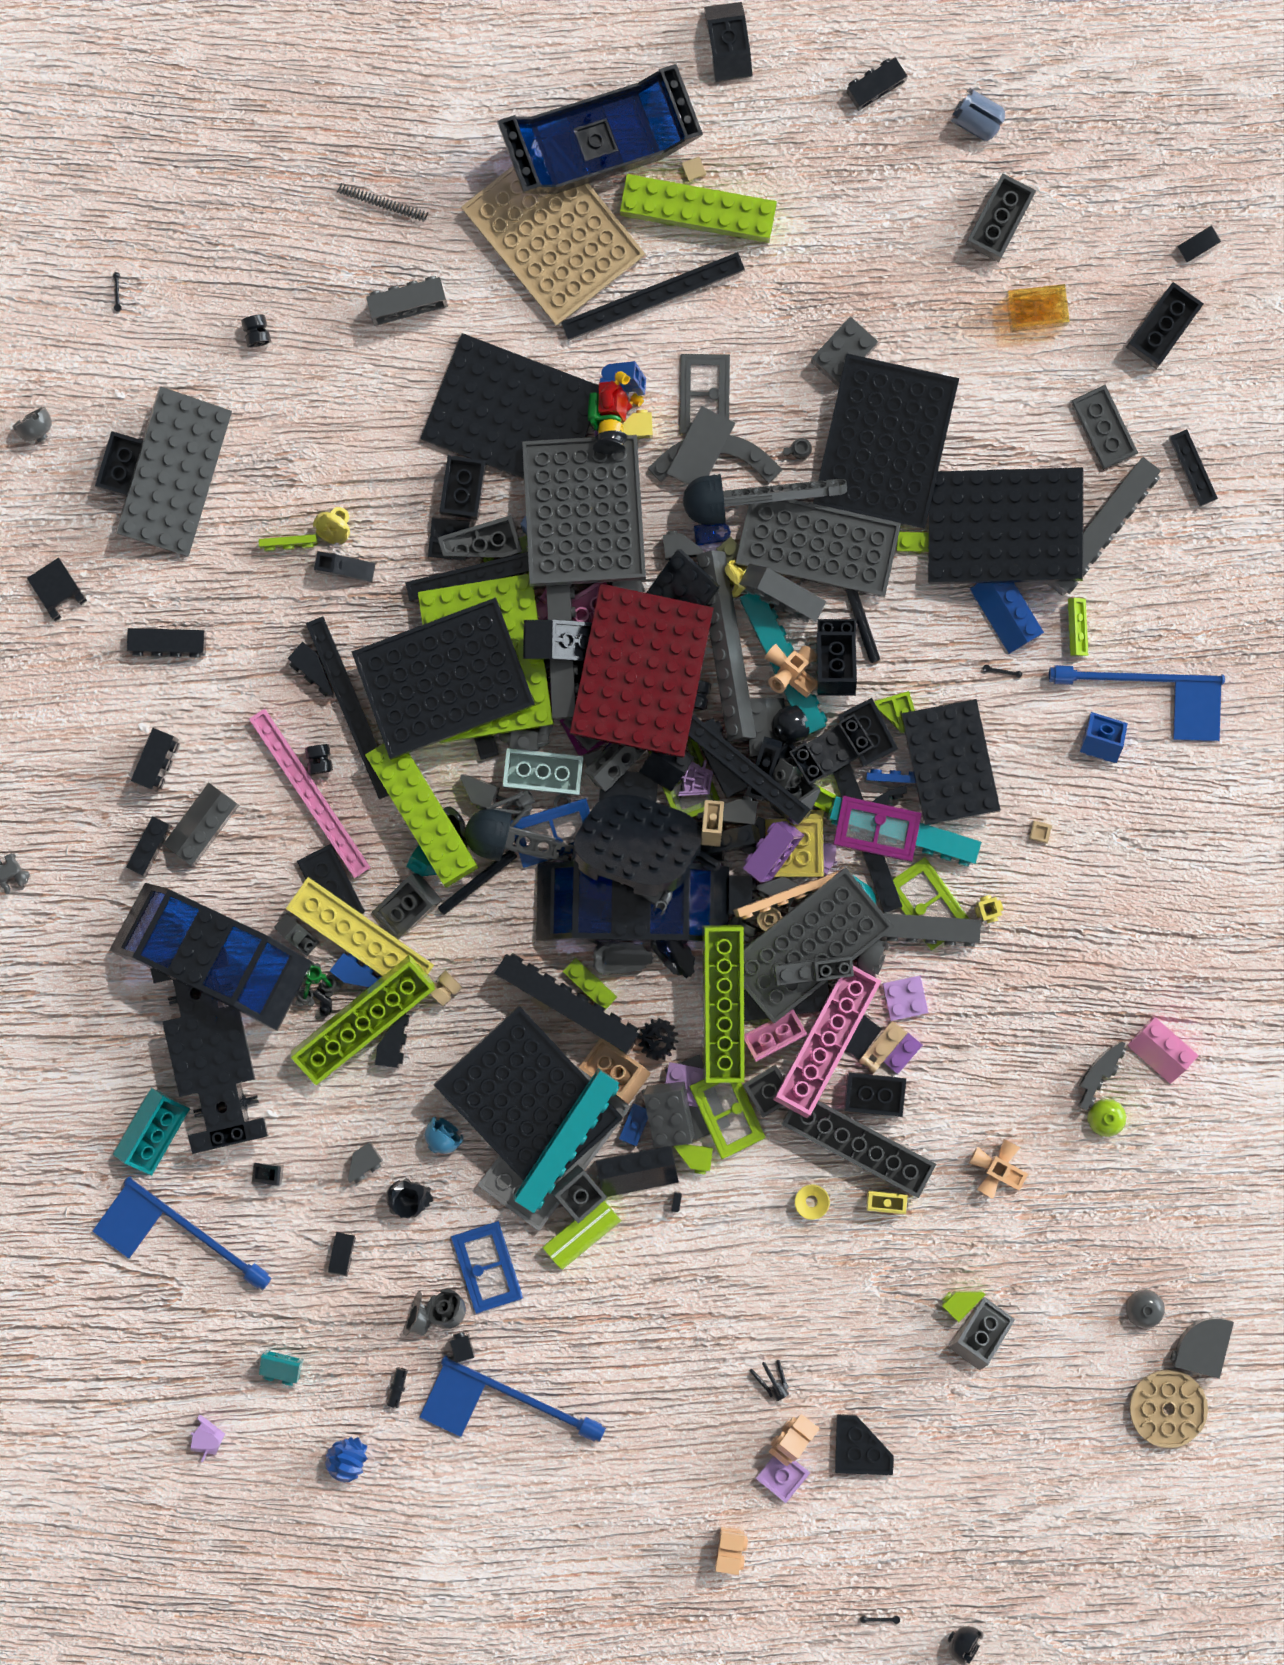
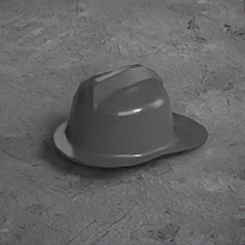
M418 1291L414 1298L410 1315L404 1326V1336H407L409 1333L424 1336L431 1324L430 1316L426 1313L427 1308L421 1304V1291Z

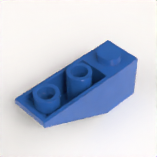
M343 953L330 970L332 974L344 983L370 987L381 978V976L379 978L375 977L372 974L374 971L366 964L362 967L357 963L359 959L350 953L348 955Z

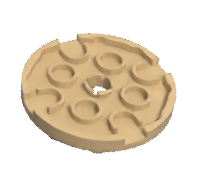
M1165 1369L1147 1375L1137 1384L1130 1399L1129 1410L1135 1429L1145 1440L1158 1447L1176 1448L1188 1444L1202 1431L1207 1420L1208 1404L1202 1388L1193 1378L1177 1370ZM1168 1403L1174 1407L1173 1412L1170 1414L1164 1413L1163 1410L1164 1406Z

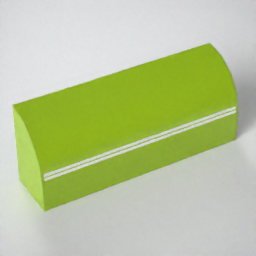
M604 1200L581 1222L577 1223L574 1220L542 1248L558 1267L563 1270L622 1220Z

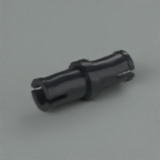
M396 1367L393 1383L390 1384L391 1392L387 1406L399 1408L402 1392L406 1388L404 1384L408 1373L407 1369Z

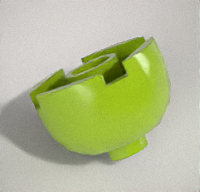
M1104 1098L1095 1102L1092 1108L1089 1109L1087 1120L1094 1133L1104 1137H1111L1123 1130L1127 1116L1125 1109L1119 1102Z

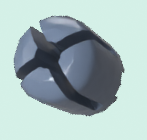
M969 88L966 92L970 94L963 98L962 101L960 100L953 113L955 118L950 121L981 140L988 141L998 133L1000 125L1003 124L1005 110L1002 106Z

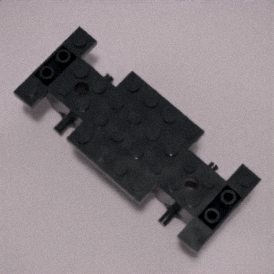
M226 947L222 948L203 984L221 994L234 990L233 987H230L233 986L232 982L221 985L217 979L216 971H214L215 969L230 966ZM172 960L159 962L158 964L169 968ZM150 969L154 984L173 980ZM173 980L176 996L168 997V1001H170L169 1005L178 1003L181 1017L162 1021L177 1090L179 1097L195 1093L199 1094L201 1108L194 1109L193 1112H201L194 1114L195 1118L204 1117L207 1130L188 1135L192 1154L269 1136L264 1117L249 1120L248 1105L259 1103V1099L251 1101L252 1099H257L258 1095L246 1098L242 1090V1082L255 1080L256 1078L241 1012L230 1006L224 1007L223 1003L201 993L199 999H194L192 996L194 989ZM221 1101L227 1105V1110L224 1113L218 1110V1104Z

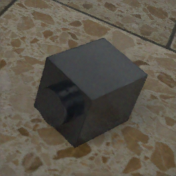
M464 1332L453 1334L454 1338L450 1339V1344L455 1362L458 1363L475 1358L470 1335H465Z

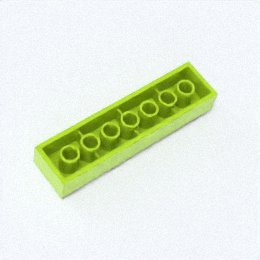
M627 174L620 216L770 243L777 201Z
M382 744L365 754L445 888L479 868L410 753L390 760L386 747Z
M741 925L702 926L703 1080L705 1083L745 1082L744 927Z
M408 955L292 1049V1060L315 1085L319 1084L434 991V982L415 960Z

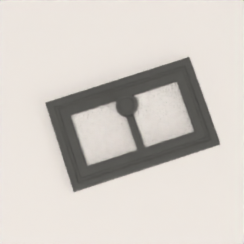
M681 354L679 434L688 433L701 406L729 419L730 354Z

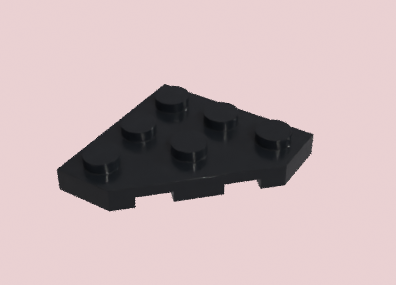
M837 1414L835 1473L893 1475L894 1455L857 1415Z

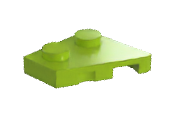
M907 691L874 701L878 710L900 733H905L901 714L915 711L910 692Z

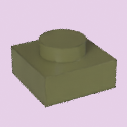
M729 537L716 550L725 552L727 563H729V561L737 557L739 545L732 537Z

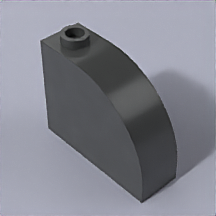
M1208 1317L1191 1324L1180 1336L1176 1350H1173L1171 1353L1170 1361H1172V1365L1220 1379L1234 1322L1219 1317Z

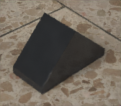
M254 1163L252 1182L275 1186L282 1185L284 1165Z

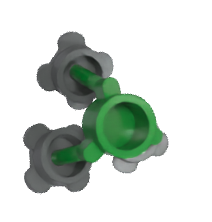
M313 962L306 975L305 988L300 989L296 995V1005L299 1007L314 1005L313 991L309 989L311 984H317L322 980L319 988L324 990L326 997H331L335 991L340 990L341 984L335 980L334 975L326 977V974H322L320 964Z

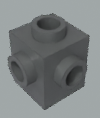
M780 758L774 768L772 778L785 789L796 788L801 781L802 773L792 758Z

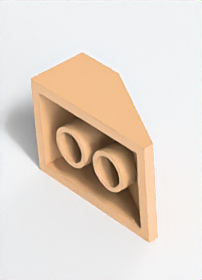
M602 1038L598 1040L579 1066L590 1077L599 1068L619 1082V1090L616 1096L627 1104L631 1102L651 1074L641 1064Z

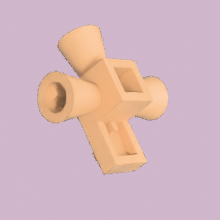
M775 644L765 655V660L780 667L777 674L769 678L768 681L773 691L783 693L787 685L790 684L807 698L817 688V681L805 672L808 664L816 660V654L809 646H802L798 653L794 650L787 657Z
M1003 1139L999 1156L993 1155L991 1158L977 1146L968 1163L985 1168V1173L989 1175L976 1190L994 1199L1000 1180L1020 1191L1028 1173L1009 1164V1161L1019 1151L1020 1147Z

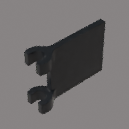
M59 557L27 578L50 617L55 622L62 618L56 607L72 596L75 597L80 605L87 601Z
M863 1015L846 1050L860 1060L882 1028Z

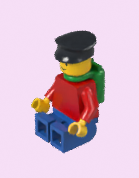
M635 361L613 363L604 366L601 371L602 378H600L599 393L589 394L587 418L594 427V430L598 432L595 438L596 442L593 445V450L598 454H617L626 451L624 443L628 437L623 432L622 423L625 422L626 413L633 408V404L640 407L644 403V397L641 395H645L646 377ZM629 392H636L631 396L630 401H628Z

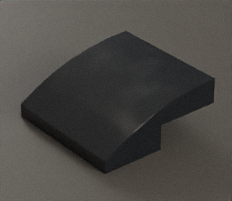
M432 517L428 557L466 561L467 557L443 556L438 537L470 528V521Z

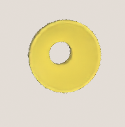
M815 1184L806 1185L795 1196V1208L806 1219H819L829 1209L830 1199L828 1193L821 1186ZM812 1195L817 1198L816 1206H807L806 1199L808 1196Z

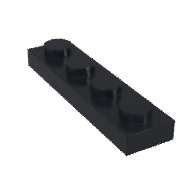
M1186 429L1170 436L1169 440L1199 507L1217 500L1218 497L1188 430Z

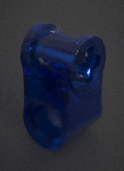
M701 524L693 526L695 544L698 546L724 542L731 536V531L727 524ZM720 528H723L724 531H727V533L724 534V537H721L720 534H717V532L720 531Z

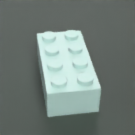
M507 748L503 788L528 789L529 791L580 796L584 757Z

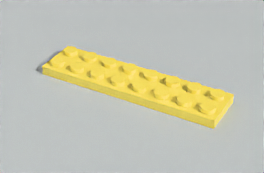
M309 877L286 908L382 976L408 955L415 960L427 975L434 966L429 960Z

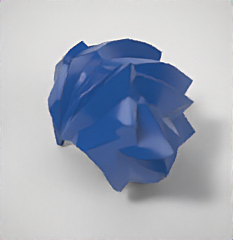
M351 1436L348 1440L344 1439L333 1443V1447L328 1449V1453L325 1455L327 1471L334 1479L343 1483L357 1479L358 1475L363 1473V1463L368 1459L365 1455L368 1445L363 1444L359 1437L353 1439Z

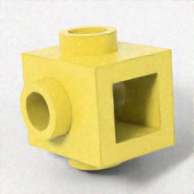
M991 895L981 897V902H977V907H974L977 918H981V921L986 920L987 924L998 921L997 917L1002 915L1001 911H1004L1001 900H997V897L991 898ZM986 906L991 907L990 913L985 912Z

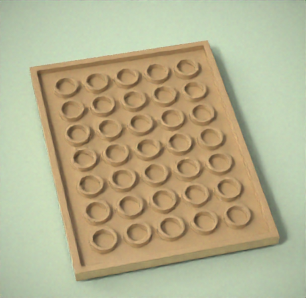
M551 136L543 141L558 184L582 177L581 173ZM535 147L529 152L539 182L541 185H551L538 147ZM512 166L461 207L556 326L561 324L562 321L566 320L646 255L589 183L557 194L523 193L515 169Z

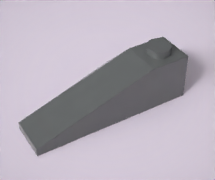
M511 515L438 537L443 556L504 558L522 552L519 535Z

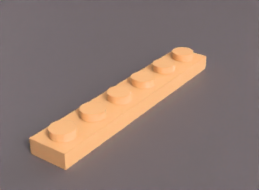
M839 871L733 910L735 917H742L743 920L752 917V912L759 910L762 913L770 910V906L776 903L778 906L789 903L788 899L795 897V900L806 896V892L816 891Z

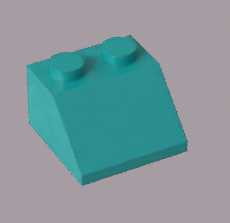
M266 1350L261 1356L259 1375H262L264 1380L274 1381V1379L282 1380V1384L293 1386V1383L297 1384L299 1381L304 1359Z

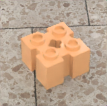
M802 1414L796 1418L793 1416L790 1421H786L782 1426V1432L779 1436L777 1435L771 1441L770 1445L772 1447L768 1452L785 1466H788L792 1461L794 1462L799 1458L819 1428Z
M721 1527L715 1561L716 1572L739 1575V1571L744 1569L745 1559L742 1552L747 1550L748 1544L744 1530Z

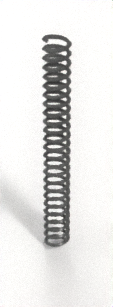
M342 183L340 184V187L337 190V193H343V195H347V197L350 195L351 198L354 197V199H361V201H365V203L368 201L369 204L372 203V205H379V207H383V209L386 207L387 210H393V212L397 211V213H400L401 215L404 213V216H411V218L415 217V219H418L419 221L422 219V222H424L428 216L427 212L424 218L425 211H423L422 216L420 217L421 209L419 210V213L417 215V208L413 215L414 207H412V210L410 212L411 206L408 207V210L406 212L407 204L405 205L404 210L402 212L403 203L401 204V207L399 209L400 202H398L397 207L395 209L396 201H394V204L392 206L393 200L390 201V204L388 206L389 198L387 199L386 204L384 206L385 197L383 198V201L381 203L382 196H380L379 201L377 203L378 195H376L375 201L373 202L375 194H373L370 200L371 192L369 193V196L366 200L368 192L366 191L363 197L364 190H362V193L359 197L360 189H358L357 195L355 196L357 188H355L352 194L353 186L351 187L349 194V185L346 189V192V184H344V187L341 191Z

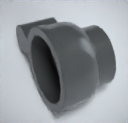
M798 438L792 443L790 448L786 447L783 449V455L789 456L792 454L797 459H806L812 452V445L807 439Z
M735 915L732 916L729 922L730 925H741L744 927L745 941H749L759 930L752 923L744 919L742 920L740 917H735Z

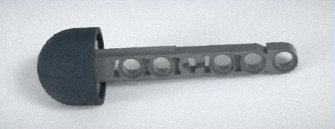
M721 474L707 475L693 480L687 486L683 495V506L687 515L699 524H726L725 507L842 495L847 492V481L844 479H832L723 491Z
M483 809L475 813L466 825L465 838L467 844L480 857L500 861L504 849L547 860L552 858L564 862L574 861L573 851L572 858H569L568 853L559 855L557 849L560 850L561 847H564L565 851L571 852L570 849H574V844L555 840V837L511 827V813ZM515 835H518L516 838V845H514L513 843L515 841ZM523 837H527L530 840V844L526 847L519 844L520 839ZM546 842L549 848L546 851H540L538 844Z

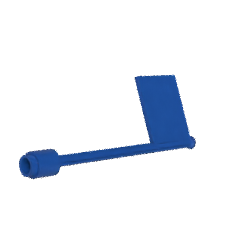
M1054 665V667H1049V682L1058 685H1073V681H1077V679L1175 682L1173 740L1220 741L1221 685L1225 683V676L1223 674L1221 676L1077 672L1073 666Z
M131 1176L125 1179V1187L92 1231L130 1259L162 1213H165L243 1271L242 1273L245 1275L243 1279L256 1289L260 1288L263 1291L272 1279L268 1276L269 1273L257 1264L247 1265L134 1181Z
M444 1356L441 1360L443 1367L419 1417L462 1437L485 1385L576 1427L579 1430L578 1435L593 1442L595 1440L600 1442L606 1429L595 1420L585 1417L584 1420H579L469 1367L456 1363L454 1360L447 1358L448 1356Z

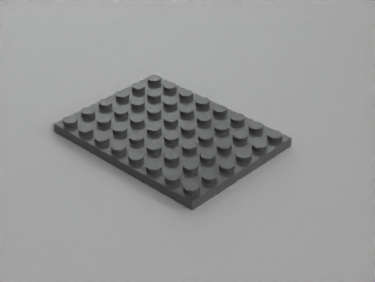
M627 435L628 438L624 443L626 451L617 454L596 453L593 450L596 437L522 441L530 587L646 580L637 435Z

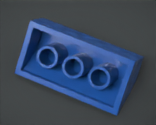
M1014 582L977 583L970 588L971 593L1008 654L1044 633Z

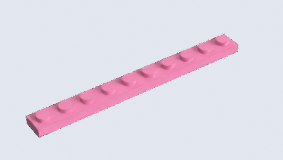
M264 708L249 718L353 877L357 878L371 868L267 710Z

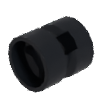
M253 315L241 320L243 331L247 332L245 335L247 347H259L271 342L269 330L265 329L268 326L265 315Z
M699 680L694 709H707L708 699L706 696L710 694L711 683Z
M329 744L305 747L306 758L310 761L307 764L309 775L333 771L332 760L328 759L331 755Z

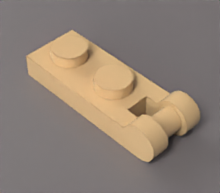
M891 1021L860 1058L858 1063L864 1064L869 1069L868 1071L873 1074L907 1033ZM871 1055L877 1058L874 1063L869 1059Z

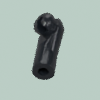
M317 988L313 996L320 1001L319 1013L325 1017L332 1012V999L326 997L325 993Z

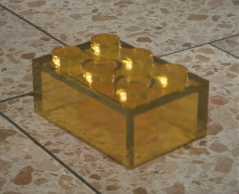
M1065 284L1008 290L1006 294L1010 333L1067 326L1070 322Z

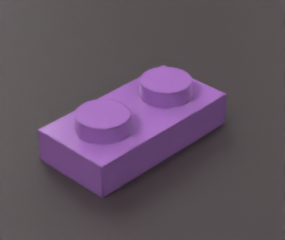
M907 1033L883 1062L899 1074L923 1045L910 1033Z

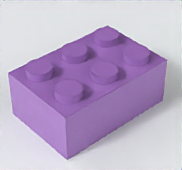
M788 821L771 824L767 830L768 835L757 843V850L754 854L751 853L745 860L746 864L743 869L759 882L771 881L805 836Z

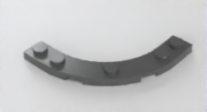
M730 435L720 453L735 456L746 462L768 484L783 471L761 448L737 436ZM683 441L670 447L648 467V470L660 482L669 476L667 472Z

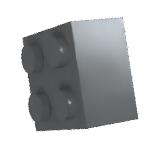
M776 1065L771 1066L742 1084L762 1118L783 1106L773 1100L784 1080Z
M579 1165L574 1167L556 1183L551 1192L577 1223L581 1222L607 1198Z

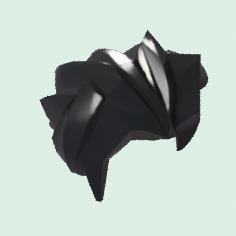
M407 1178L394 1182L387 1189L386 1193L389 1212L399 1215L400 1218L409 1219L417 1217L426 1207L430 1206V1202H433V1197L430 1194L431 1188L420 1185L419 1182H411Z

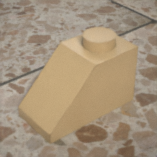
M705 800L701 845L720 846L724 810L723 801Z

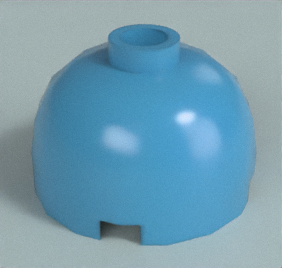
M433 1117L428 1123L424 1134L428 1148L433 1153L441 1154L454 1152L464 1141L462 1134L459 1137L456 1133L458 1129L444 1118L436 1120V1117Z

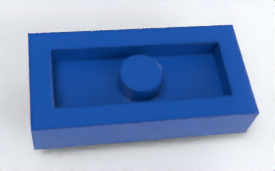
M633 1103L619 1137L620 1140L637 1146L648 1120L646 1108Z

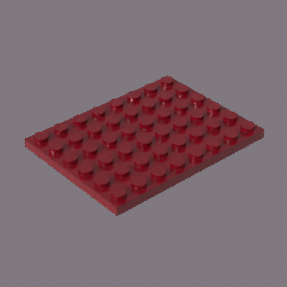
M600 583L569 734L684 758L714 608Z

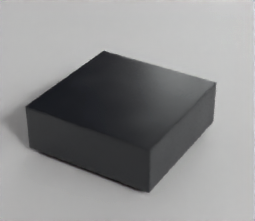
M674 1191L671 1212H679L682 1198L681 1192Z

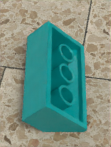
M151 1088L113 1155L124 1164L152 1176L190 1108L170 1096Z

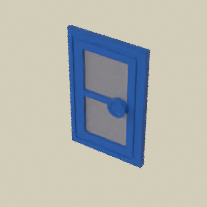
M586 798L522 817L514 827L555 837V840L574 844L575 836L589 815L590 809ZM523 837L520 839L519 844L526 847L530 844V840L527 837ZM546 842L538 844L540 851H546L549 848ZM561 847L560 850L557 849L559 855L563 853L571 854L573 849H570L571 852H567L564 847ZM519 853L523 868L548 861L547 859Z
M499 1221L451 1236L476 1314L523 1299Z

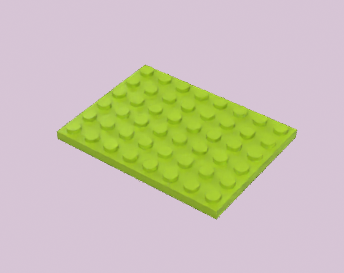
M529 574L418 592L422 625L496 597L536 705L442 740L439 743L554 725L545 660L523 659L524 620H539L534 587H530Z

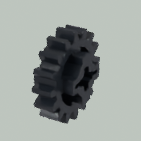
M660 1018L657 1020L651 1019V1024L645 1023L646 1029H640L643 1034L638 1038L642 1040L638 1044L639 1047H643L641 1053L646 1054L647 1058L656 1061L659 1059L666 1060L665 1055L672 1056L670 1051L676 1050L674 1043L679 1042L675 1039L678 1033L673 1031L676 1027L670 1025L669 1021Z

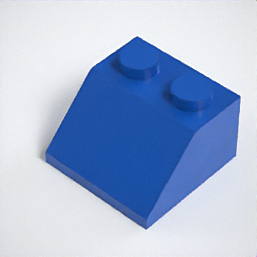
M1091 712L1082 739L1080 752L1105 761L1117 763L1124 747L1128 723Z

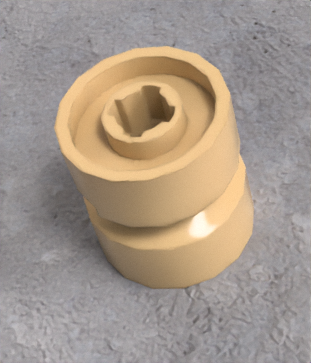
M771 907L768 911L759 912L756 922L758 927L765 932L780 920L782 916L776 908Z
M445 970L438 977V982H434L435 990L430 994L444 1007L451 1000V995H456L463 987Z

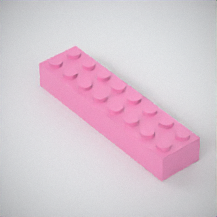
M853 966L854 976L837 979L773 1099L805 1118H808L814 1110L881 983V980Z

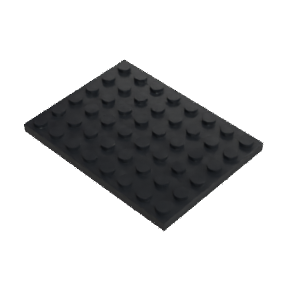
M462 333L420 439L467 458L486 460L488 466L524 479L522 441L585 438L591 423L587 418L589 394L599 393V385Z
M847 353L818 481L844 479L847 481V492L842 495L814 497L813 504L925 529L959 378Z
M1083 467L938 471L929 509L928 583L1083 581Z
M496 597L351 651L390 760L536 706Z
M519 1005L433 1085L524 1181L589 1080ZM609 1101V1105L604 1113L600 1112L598 1115V1122L593 1129L590 1128L586 1133V1141L583 1145L579 1144L575 1150L577 1153L571 1162L568 1161L565 1165V1172L623 1119V1116Z

